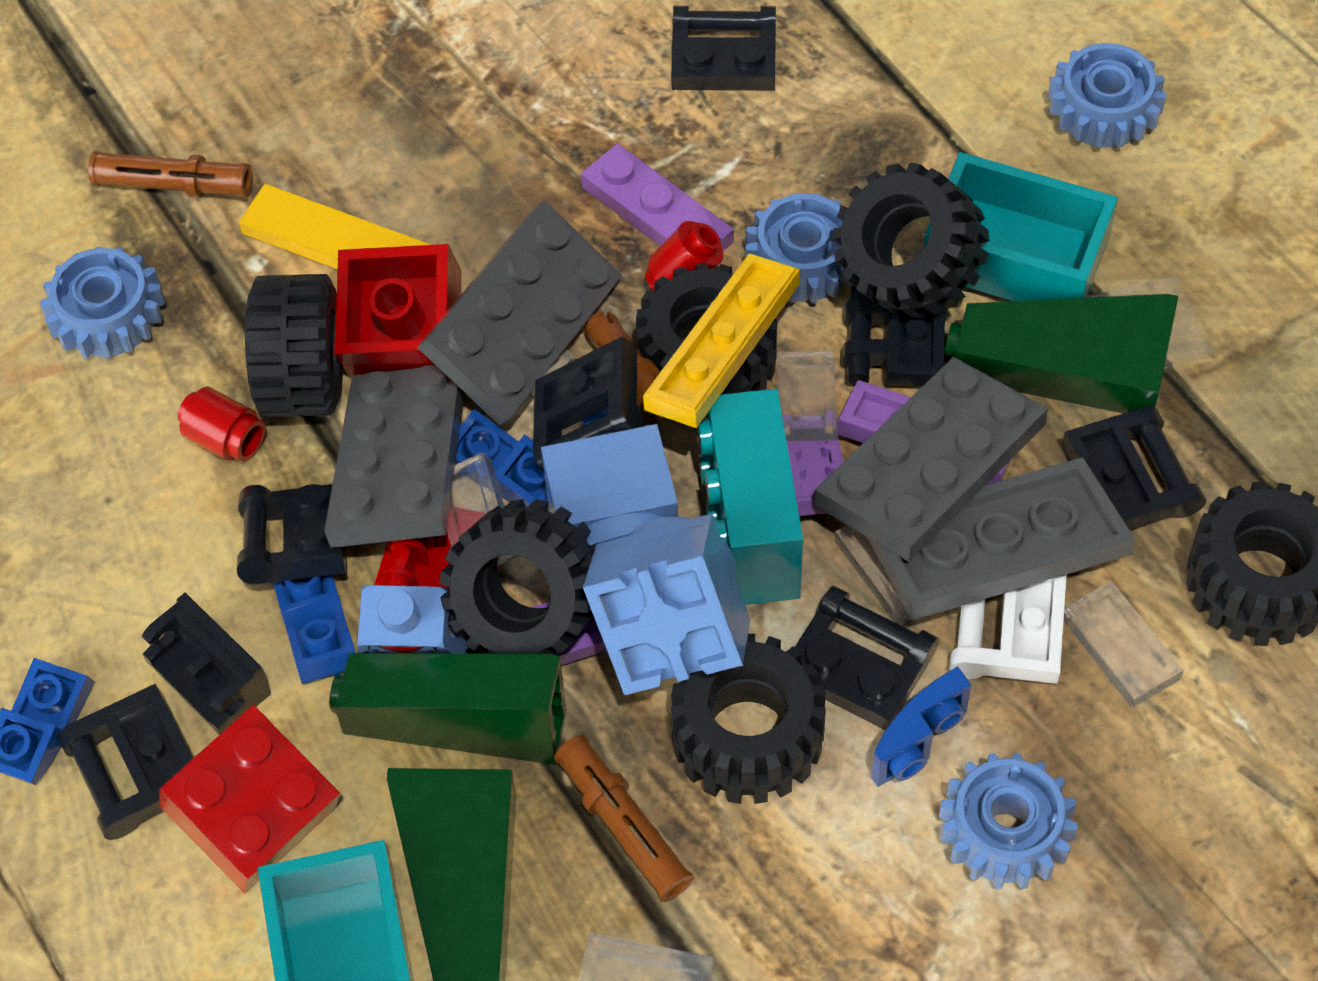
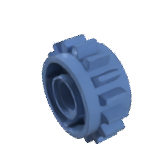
M1112 43L1091 44L1080 51L1073 50L1070 53L1068 63L1058 62L1055 77H1051L1048 98H1051L1049 111L1051 115H1059L1058 127L1061 130L1066 129L1078 142L1081 141L1099 148L1124 147V144L1135 139L1138 141L1143 140L1146 128L1155 129L1157 127L1166 99V93L1162 92L1165 79L1164 76L1155 75V63L1148 61L1135 49Z
M792 193V195L779 200H771V205L765 212L758 210L755 213L754 226L747 227L745 258L750 253L800 269V285L788 302L810 301L811 303H817V300L830 295L832 297L838 296L839 288L843 284L852 285L842 275L845 268L836 263L834 251L842 247L833 241L834 228H840L843 224V221L837 217L841 202L837 200L833 202L816 193Z
M96 247L95 249L76 253L61 266L58 265L55 268L56 273L52 281L45 282L43 285L48 298L41 300L40 306L52 338L59 337L64 350L69 351L75 348L80 351L83 358H88L91 355L108 359L111 356L125 352L129 353L144 339L149 340L152 337L150 331L154 323H161L163 319L159 306L165 304V298L154 267L146 268L143 256L138 254L131 257L125 253L124 248Z
M992 753L988 754L987 762L980 766H976L972 762L965 764L964 781L951 778L948 782L946 795L949 799L941 801L939 818L946 821V823L942 824L940 839L941 842L954 844L950 860L953 864L964 862L971 869L970 879L976 881L982 876L993 881L995 889H1001L1004 883L1017 882L1021 889L1028 888L1030 878L1039 875L1044 880L1051 878L1054 869L1053 860L1064 864L1067 861L1071 849L1067 842L1074 841L1078 829V823L1070 820L1074 815L1076 801L1072 798H1063L1064 779L1062 777L1053 779L1044 771L1046 764L1042 761L1034 765L1022 760V756L1019 753H1014L1012 758L998 759L996 754ZM999 814H1010L1017 817L1022 825L1014 828L1004 827L996 822L993 817Z

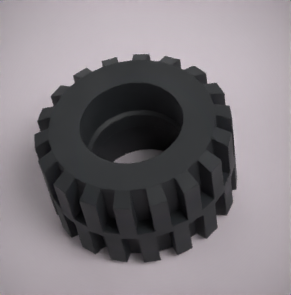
M909 163L907 170L899 164L887 166L885 176L880 175L877 171L866 176L868 185L863 189L855 186L848 195L853 198V201L848 208L841 205L837 217L843 221L842 227L834 228L833 241L842 246L834 251L836 263L845 268L842 275L850 284L856 287V290L890 312L902 315L905 312L911 317H924L925 308L936 315L946 311L945 301L950 299L958 304L966 297L961 291L964 286L970 283L975 287L981 277L974 272L977 264L986 265L988 252L981 248V244L989 242L988 229L981 224L985 219L981 209L972 202V198L942 173L933 168L927 170L921 164ZM930 216L931 232L924 249L911 261L893 266L892 247L899 232L911 221Z
M708 263L696 264V270L687 271L683 266L673 270L672 279L662 276L655 281L654 292H645L641 299V309H637L636 315L637 348L643 358L651 360L657 366L659 372L662 371L683 343V340L686 339L732 277L731 266L720 264L719 269L716 270L708 269ZM776 318L721 395L767 389V379L773 378L777 360L778 321H776Z
M328 274L262 275L255 277L246 304L245 356L251 397L262 417L331 416L337 407L341 395L343 367L334 355L337 292Z
M1265 481L1252 482L1250 491H1246L1239 485L1229 489L1226 499L1218 496L1210 504L1208 513H1203L1186 567L1189 570L1186 583L1189 592H1196L1193 604L1198 612L1207 610L1210 612L1208 619L1210 625L1217 630L1223 625L1231 629L1229 637L1240 642L1243 635L1254 637V645L1268 646L1270 638H1276L1280 645L1292 643L1296 633L1306 637L1314 631L1318 622V507L1313 504L1315 496L1306 491H1303L1300 496L1291 493V485L1278 482L1276 489H1269ZM1247 551H1263L1273 554L1286 562L1294 574L1282 577L1261 574L1246 565L1238 554Z
M523 499L510 501L503 508L497 506L487 512L458 538L459 541L449 549L445 560L450 564L441 571L439 583L449 587V590L440 598L443 610L453 609L455 613L449 624L455 633L462 629L467 632L470 638L465 644L473 651H476L482 645L489 650L488 654L554 655L556 652L561 654L594 618L583 585L596 544H599V542L592 545L588 544L585 537L591 530L583 521L577 527L572 525L568 521L572 512L562 506L554 513L548 512L549 501L538 499L534 500L528 507L525 506ZM499 556H520L538 566L546 576L550 586V606L532 608L522 605L511 598L499 579Z
M748 634L743 666L706 674L701 670L690 673V678L674 683L671 694L674 752L679 763L685 762V774L693 783L701 778L704 779V791L716 797L719 791L723 790L728 792V802L741 804L742 795H753L754 804L768 802V792L775 790L781 798L792 792L793 779L803 784L811 775V763L817 764L822 753L826 695L824 685H818L819 673L813 664L810 663L802 666L803 653L793 646L786 652L781 650L780 639L768 636L766 643L755 642V634ZM754 702L772 709L779 715L782 721L776 727L763 734L744 736L724 729L716 722L715 717L722 710L733 704Z

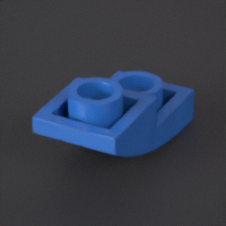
M473 409L460 425L455 470L509 502L523 499L525 506L528 507L536 499L546 501L545 472L540 469L535 461L533 440L524 434L517 441L484 415Z
M333 576L273 582L301 683H308L344 672L349 653L356 652Z
M34 658L12 710L10 711L5 708L0 710V773L36 785L62 747L58 740L60 731L77 720L95 681L87 675Z
M958 666L940 676L918 693L891 722L874 751L871 778L877 787L894 778L897 781L907 780L920 772L930 757L933 730L937 734L946 732L964 718L967 712L971 683Z

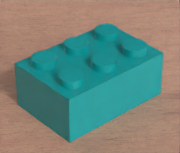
M959 152L948 179L972 198V202L981 209L985 217L981 224L989 232V242L981 244V248L988 252L986 265L977 264L974 271L981 277L975 287L970 283H967L965 287L1012 301L1087 298L1110 238L1118 197ZM931 220L925 232L924 247L930 236Z
M778 388L720 395L709 410L708 419L702 420L698 426L701 452H698L702 486H706L708 498L705 501L706 515L712 513L720 536L727 543L734 556L737 571L736 581L745 605L800 599L803 535Z
M384 840L257 867L275 981H414L393 868Z

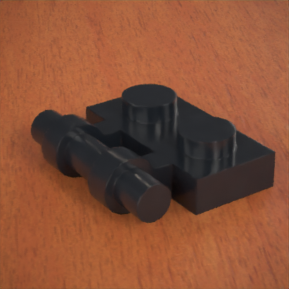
M855 286L851 287L850 300L844 306V322L849 327V340L844 343L842 362L847 368V382L853 386L856 385L858 380L869 383L870 369L875 365L887 366L886 385L924 386L944 366L945 311L935 315L925 308L924 317H911L905 312L902 315L890 312L856 290ZM876 324L888 325V339H871V328Z

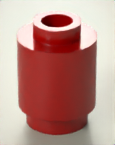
M694 221L681 223L650 256L649 266L645 271V277L649 286L654 291L655 281L662 276L672 279L673 270L683 266L687 271L696 270V264L708 263V269H715L724 257L719 235L712 227L704 223Z
M209 386L188 394L178 410L181 435L229 461L234 459L240 461L249 460L257 452L265 436V423L258 419L255 410Z

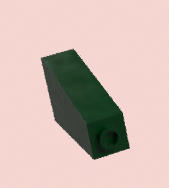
M1172 294L967 303L962 324L951 323L945 356L955 357L1020 393L1122 414L1146 406H1156L1178 296Z
M349 653L344 674L335 675L329 697L330 709L336 711L342 733L346 735L556 765L554 755L560 746L567 713L560 655Z
M388 768L387 783L433 981H506L517 797L512 770Z

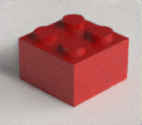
M449 244L338 250L334 355L350 378L375 371L389 372L435 365L417 347L461 295L462 270Z
M253 704L159 789V806L245 894L259 881L257 867L280 862L335 810L340 792Z

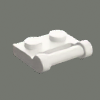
M1067 574L1004 593L999 650L982 648L986 599L961 606L958 645L951 652L949 670L958 666L967 679L992 676L1058 684L1061 666Z

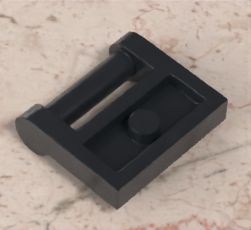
M673 5L672 90L775 91L776 6H760V11H689V6ZM689 31L760 32V37H689Z
M623 336L535 380L533 454L536 463L543 471L541 447L644 427V417L637 405V346ZM608 408V414L562 436V430Z
M1155 406L1142 407L1065 431L1062 444L1070 460L1084 458L1129 530L1172 516L1177 518L1191 516L1200 511L1206 504V498L1197 484L1190 483L1162 431L1164 421ZM1130 438L1142 441L1168 491L1158 492Z
M310 484L301 488L270 491L262 485H250L241 490L238 499V511L240 516L244 518L243 550L237 556V575L243 582L248 584H264L346 573L345 546L331 548L324 531L333 484ZM283 519V551L270 553L266 550L267 521Z
M833 585L825 594L818 612L795 648L803 653L802 666L812 663L819 673L818 685H824L828 702L886 731L894 718L900 713L930 663L940 639L925 630H922L919 634L849 600L850 593ZM838 621L908 656L901 666L833 632V629Z
M156 684L67 725L58 735V740L64 753L67 756L74 757L99 810L100 814L97 817L99 828L104 838L108 840L119 839L128 835L137 827L138 823L163 812L159 806V789L193 759ZM112 735L139 792L124 800H121L96 747L99 740Z

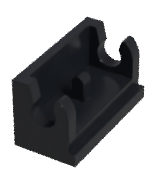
M185 592L176 599V604L154 620L143 632L142 638L150 644L143 653L145 661L220 735L253 704L257 707L269 697L271 692L262 666Z

